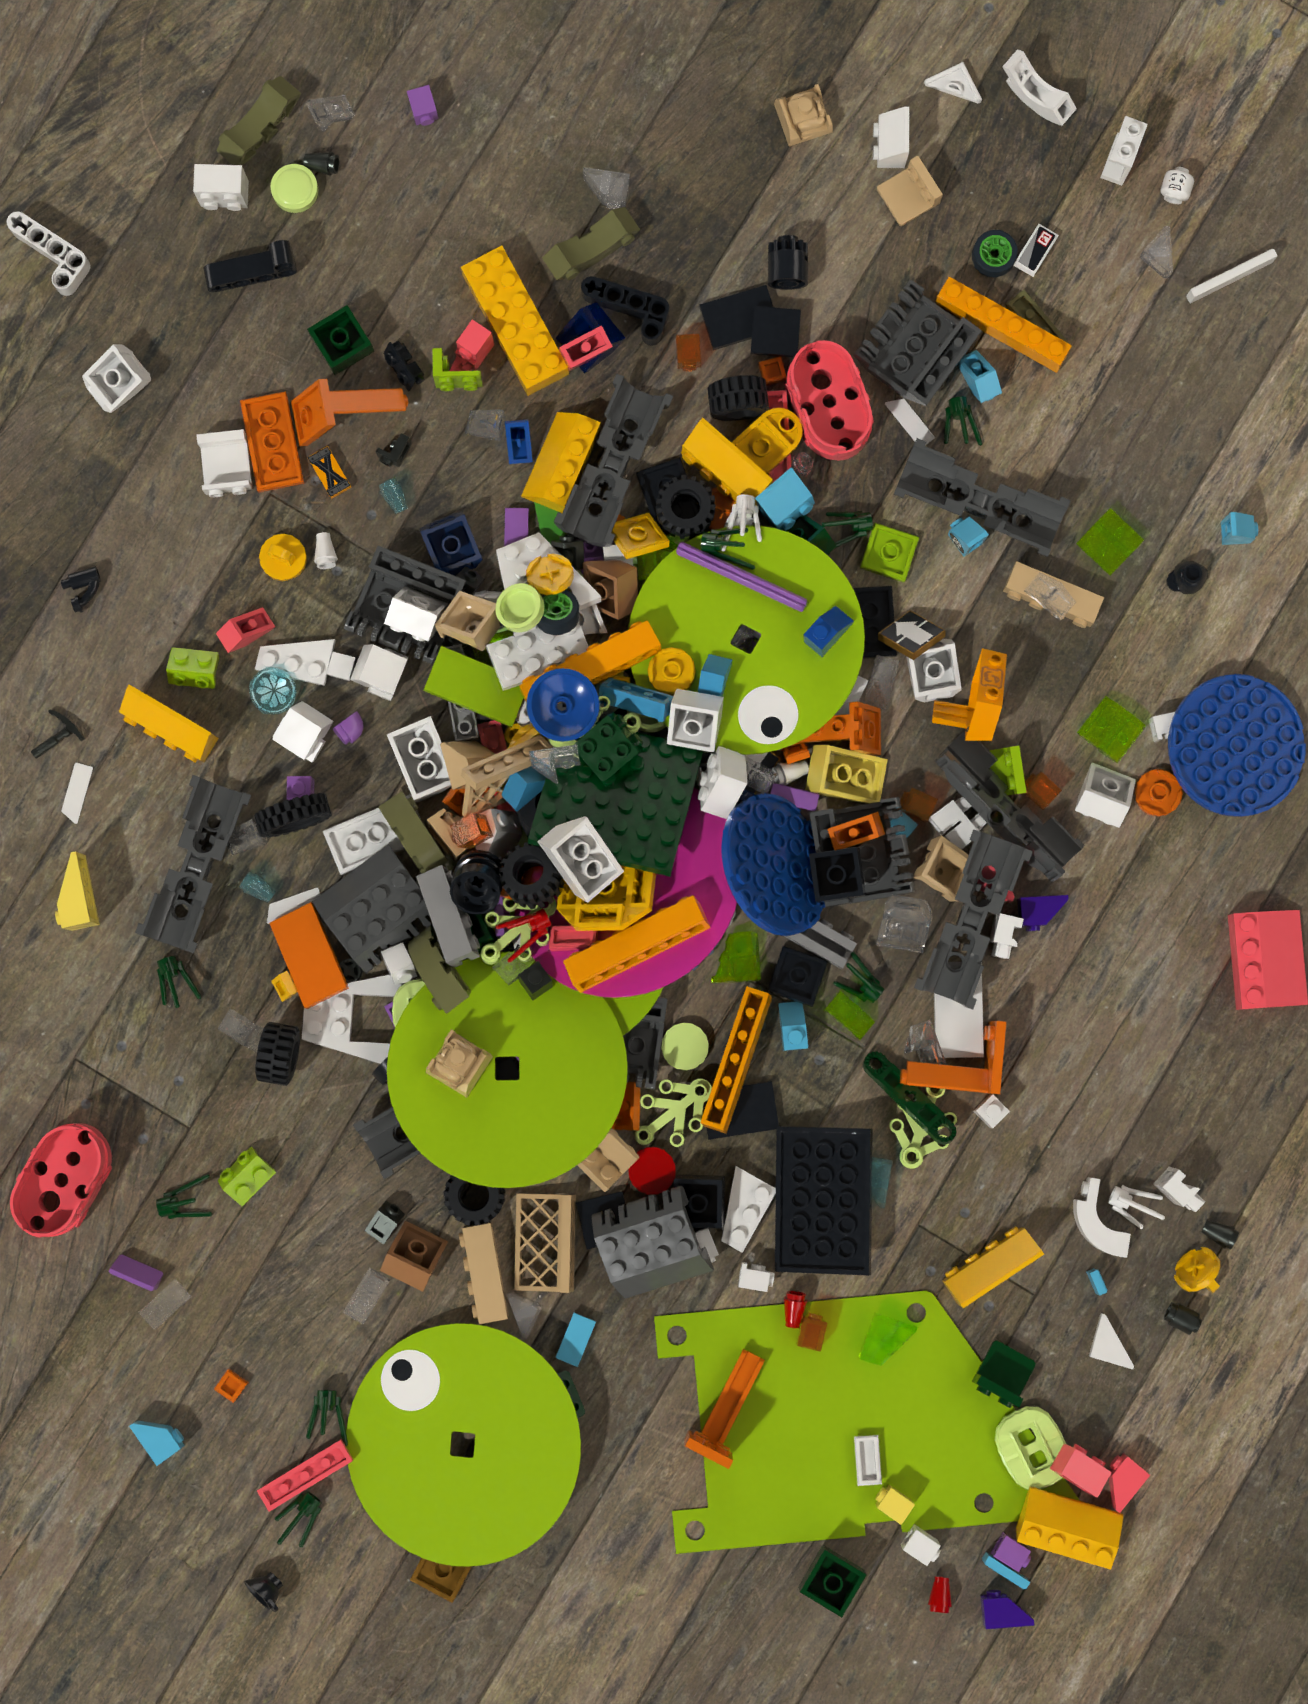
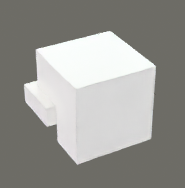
M374 644L364 645L350 680L369 687L367 692L391 701L408 657L389 648L383 649Z
M301 701L289 708L286 716L283 717L275 731L272 740L303 760L307 759L310 762H314L326 742L322 738L326 736L334 721Z

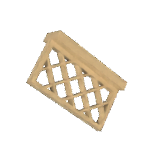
M539 735L462 768L461 776L466 780L462 810L463 817L468 819L506 802L501 795L505 785L503 788L501 786L509 776L535 764H538L543 769L547 765V759L552 757L555 749ZM490 787V789L484 794V796H481L486 791V789ZM477 800H479V802L474 807H472Z
M516 1193L514 1290L560 1293L574 1291L576 1194ZM523 1198L532 1199L538 1206L529 1215L522 1209ZM537 1199L545 1200L542 1203H540ZM550 1199H559L558 1211L552 1216L543 1205ZM539 1209L549 1218L541 1227L531 1218ZM527 1221L537 1229L529 1239L522 1233V1226ZM551 1221L558 1227V1234L552 1240L543 1231ZM539 1233L549 1242L540 1252L531 1243ZM527 1245L537 1254L529 1263L521 1257V1251ZM550 1246L558 1252L557 1259L552 1264L542 1255ZM538 1258L548 1266L540 1276L530 1267ZM526 1269L536 1278L531 1285H521V1274ZM551 1270L557 1276V1286H548L541 1278ZM539 1281L542 1286L534 1285Z

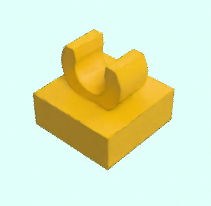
M288 971L279 974L271 981L282 1002L298 992Z

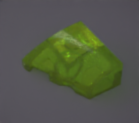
M753 931L729 933L725 942V950L721 953L718 960L720 965L716 975L712 976L711 983H737L761 980L758 933Z

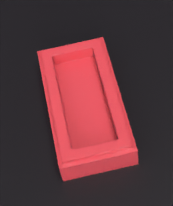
M571 925L551 926L549 949L551 951L585 950L591 944L598 941L599 931H576Z

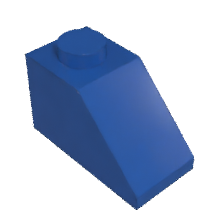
M835 606L821 615L803 634L804 643L823 657L854 621Z

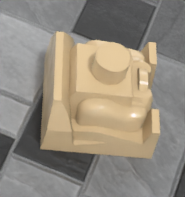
M816 84L812 89L794 94L791 97L786 98L784 96L775 100L774 105L789 147L833 132L830 116L827 115L823 105L819 84Z
M459 591L434 626L441 638L447 635L483 651L500 628V621L496 616V603Z
M443 808L427 819L425 827L446 854L449 853L456 863L475 844L473 837H471L472 833L468 819H465L463 816L460 818L458 815L453 818V813L446 812Z
M941 835L931 839L927 850L930 852L926 854L922 865L916 869L913 878L922 880L934 890L940 891L942 893L941 896L949 902L958 901L955 900L964 876L962 872L969 855Z
M451 1029L444 1040L442 1048L428 1064L426 1073L463 1096L468 1097L493 1056L456 1034Z

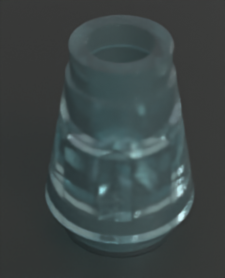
M395 477L379 485L381 490L379 493L391 509L394 510L395 514L408 509L401 484L397 482Z
M250 871L239 886L243 889V893L269 903L276 892L257 873L253 874Z

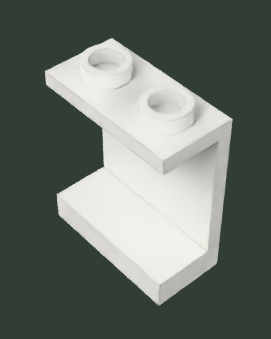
M1125 116L1120 132H1117L1100 178L1121 186L1123 185L1132 168L1148 124Z
M244 429L197 434V444L201 448L204 477L203 492L209 495V497L215 498L223 496V493L232 492L234 495L246 494L247 490H253L248 441Z

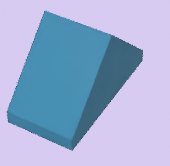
M709 654L701 670L698 692L723 697L732 659Z
M535 764L510 775L501 794L502 797L516 812L519 811L542 791L547 773L538 764Z

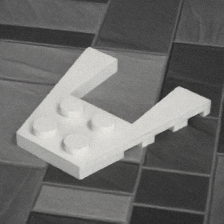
M539 532L496 550L504 590L514 584H528L526 569L535 558L539 556L541 558L548 557L547 554L561 555ZM573 568L574 579L568 590L575 595L579 610L601 602L600 594ZM535 626L526 632H513L514 637H518L537 628Z
M390 975L347 983L349 989L309 1009L304 1008L302 1040L381 1064L388 1057L390 1043L351 1042L354 995L394 997L398 988L403 983L395 986Z

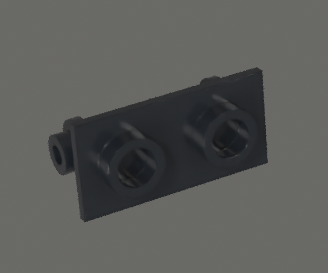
M396 341L392 344L389 342L383 353L388 365L392 366L399 382L409 392L415 382L418 385L425 380L423 377L424 373L416 361L407 364V361L412 359V355L404 343Z

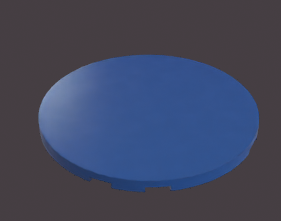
M1245 674L1224 675L1207 680L1194 688L1182 700L1172 718L1168 734V754L1173 773L1186 794L1197 804L1211 812L1232 817L1262 813L1280 803L1291 792L1299 779L1306 755V743H1304L1302 730L1304 729L1303 724L1291 701L1283 692L1269 682Z
M764 793L742 800L729 814L722 835L723 868L730 890L743 912L765 931L780 936H791L813 927L820 919L822 909L825 908V902H815L809 854L816 853L811 821H807L800 813L801 810L792 802L778 795Z

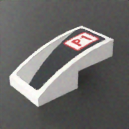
M1038 224L1013 266L1034 277L1059 235Z

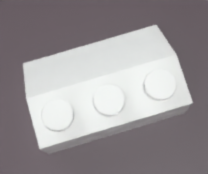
M431 716L387 734L413 800L416 803L435 796L451 787L440 745L442 742Z
M586 816L555 826L537 841L572 892L587 903L624 872Z

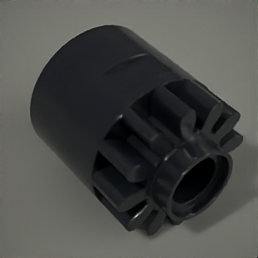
M794 235L779 236L774 242H769L768 286L780 290H794L806 287L808 285V243L798 240V237Z

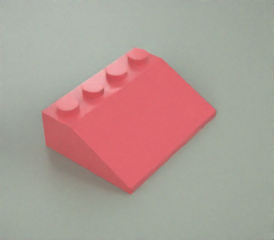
M1300 910L1247 912L1228 915L1236 1010L1308 1005Z

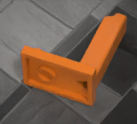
M318 379L291 401L299 446L310 445L336 425L334 414L406 411L408 398L403 394L402 388L329 391L328 380Z
M989 1021L988 1026L984 1027L983 1039L987 1040L984 1069L907 1061L906 1069H901L900 1083L909 1086L1000 1094L1006 1022Z

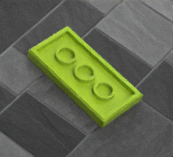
M443 646L440 647L423 689L427 693L510 727L514 724L524 698L519 686L505 691L502 690L494 667Z

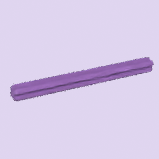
M681 542L677 547V555L793 609L803 612L807 605V599L689 544Z

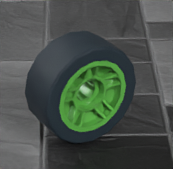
M1002 230L984 232L977 239L972 250L974 267L987 277L997 278L1007 274L1012 269L1017 258L1018 248L1016 242L1008 233ZM998 251V257H993L990 252Z
M568 590L554 595L540 594L544 601V614L537 624L540 630L551 635H563L576 627L579 621V605L574 594Z

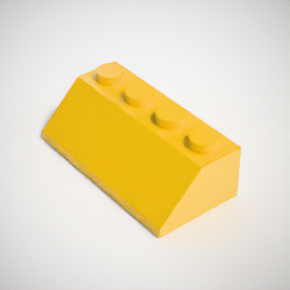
M557 412L521 497L563 513L575 484L578 485L599 436L601 422L579 413Z
M704 418L698 422L682 445L681 454L684 461L690 466L694 465L697 467L704 479L714 482L719 492L724 496L731 497L735 504L738 495L745 494L756 498L773 482V479Z
M130 684L128 685L119 713L125 716L123 721L133 727L137 724L143 726L145 734L154 739L158 735L165 739L163 744L174 751L180 748L185 751L184 757L194 763L197 760L204 763L219 738Z
M1017 1226L1013 1227L1005 1233L1006 1238L1000 1242L997 1240L992 1241L984 1247L986 1249L985 1252L979 1256L977 1253L965 1259L966 1264L959 1269L955 1266L945 1273L946 1278L942 1281L959 1306L965 1308L1044 1255L1025 1228L1021 1227L1018 1229Z
M1030 1486L1015 1529L1017 1542L1111 1570L1119 1548L1124 1515Z

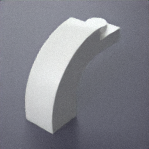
M1017 49L1003 65V69L1009 77L1006 82L1013 92L1043 118L1062 126L1077 109L1067 92L1052 87L1036 73L1024 51Z
M1087 1177L1086 1181H1083L1081 1185V1195L1084 1196L1083 1200H1073V1213L1077 1227L1083 1237L1095 1248L1114 1256L1127 1258L1131 1234L1111 1230L1102 1224L1096 1211L1100 1179Z

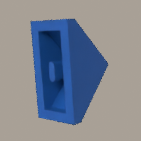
M529 420L505 421L509 464L533 462Z

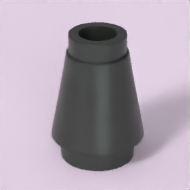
M333 152L306 153L303 165L309 169L331 176L338 173L340 159Z
M1206 1220L1201 1233L1224 1249L1226 1247L1232 1249L1239 1235V1232L1234 1230L1235 1227Z

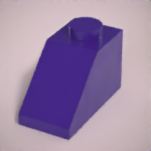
M1068 895L1022 897L1017 899L1018 916L1023 918L1022 927H1026V932L1040 931V926L1047 925L1069 900Z
M1000 1590L986 1591V1595H980L982 1620L985 1629L1035 1626L1031 1615L1005 1593H1001Z

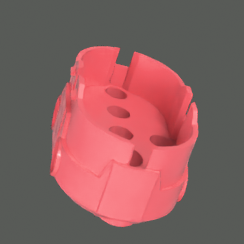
M825 340L807 344L798 351L789 366L784 386L794 414L799 418L802 425V437L806 446H809L814 453L823 458L840 461L857 455L863 449L870 437L874 420L869 403V395L866 393L859 375L860 371L856 367L851 355L841 345ZM816 356L819 362L817 364H810L807 361V357ZM819 374L825 375L830 380V386L822 390L817 389L813 386L811 379ZM853 391L856 393L857 398L849 400L846 398L845 393ZM825 399H832L835 402V406L828 408L824 406L823 401ZM803 407H810L813 410V414L808 416L806 409ZM840 421L843 424V428L839 430L834 429L831 426V422ZM847 442L850 444L851 449L846 450V447L839 446V444Z
M84 1123L61 1125L43 1136L36 1148H33L25 1167L16 1178L17 1182L10 1197L11 1214L17 1225L32 1236L39 1238L54 1237L66 1234L76 1227L78 1228L85 1219L102 1184L106 1181L112 1170V1153L109 1143L98 1129ZM86 1130L89 1131L88 1136L91 1139L89 1144L84 1143L82 1140V1134ZM73 1152H77L80 1156V1162L77 1165L72 1164L70 1161V1156ZM40 1162H44L47 1165V1172L44 1175L40 1174L37 1169ZM61 1173L66 1174L68 1177V1184L66 1186H61L58 1182ZM82 1185H86L84 1189L85 1194H88L86 1198H83L79 1193ZM48 1191H54L60 1198L59 1207L55 1211L48 1210L44 1205L43 1199ZM37 1216H41L44 1219L42 1229L35 1226V1218Z

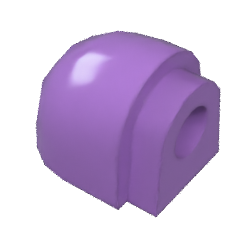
M357 711L333 728V731L345 745L349 742L351 744L354 743L362 734L363 721Z

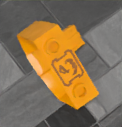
M982 648L971 684L968 706L934 700L932 723L966 729L969 727L968 732L965 731V741H992L1003 705L1007 654Z

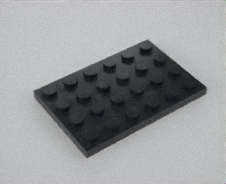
M777 1126L775 1272L871 1275L873 1129Z

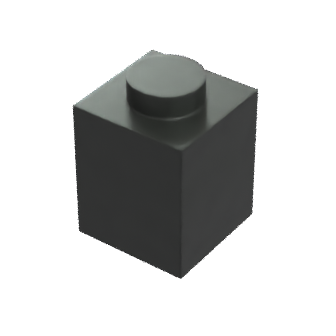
M539 961L518 975L520 984L532 1000H535L553 987L552 979Z

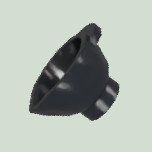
M1183 561L1175 566L1173 572L1168 574L1166 579L1167 586L1174 592L1194 594L1203 587L1208 577V570L1197 562Z
M268 1572L266 1576H257L244 1581L250 1593L265 1608L271 1609L275 1613L278 1611L275 1603L279 1596V1589L283 1584L272 1572Z

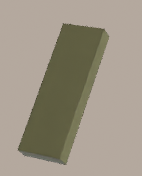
M1025 289L1006 303L1005 306L1013 313L1069 343Z

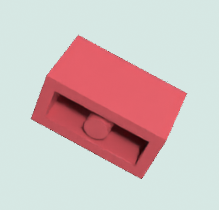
M1064 1444L1050 1469L1085 1493L1098 1498L1112 1472L1104 1468L1106 1463L1095 1456L1089 1458L1086 1456L1088 1451L1081 1446L1075 1444L1071 1447Z

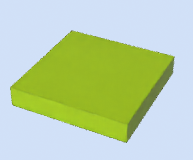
M874 523L860 568L905 582L919 537Z

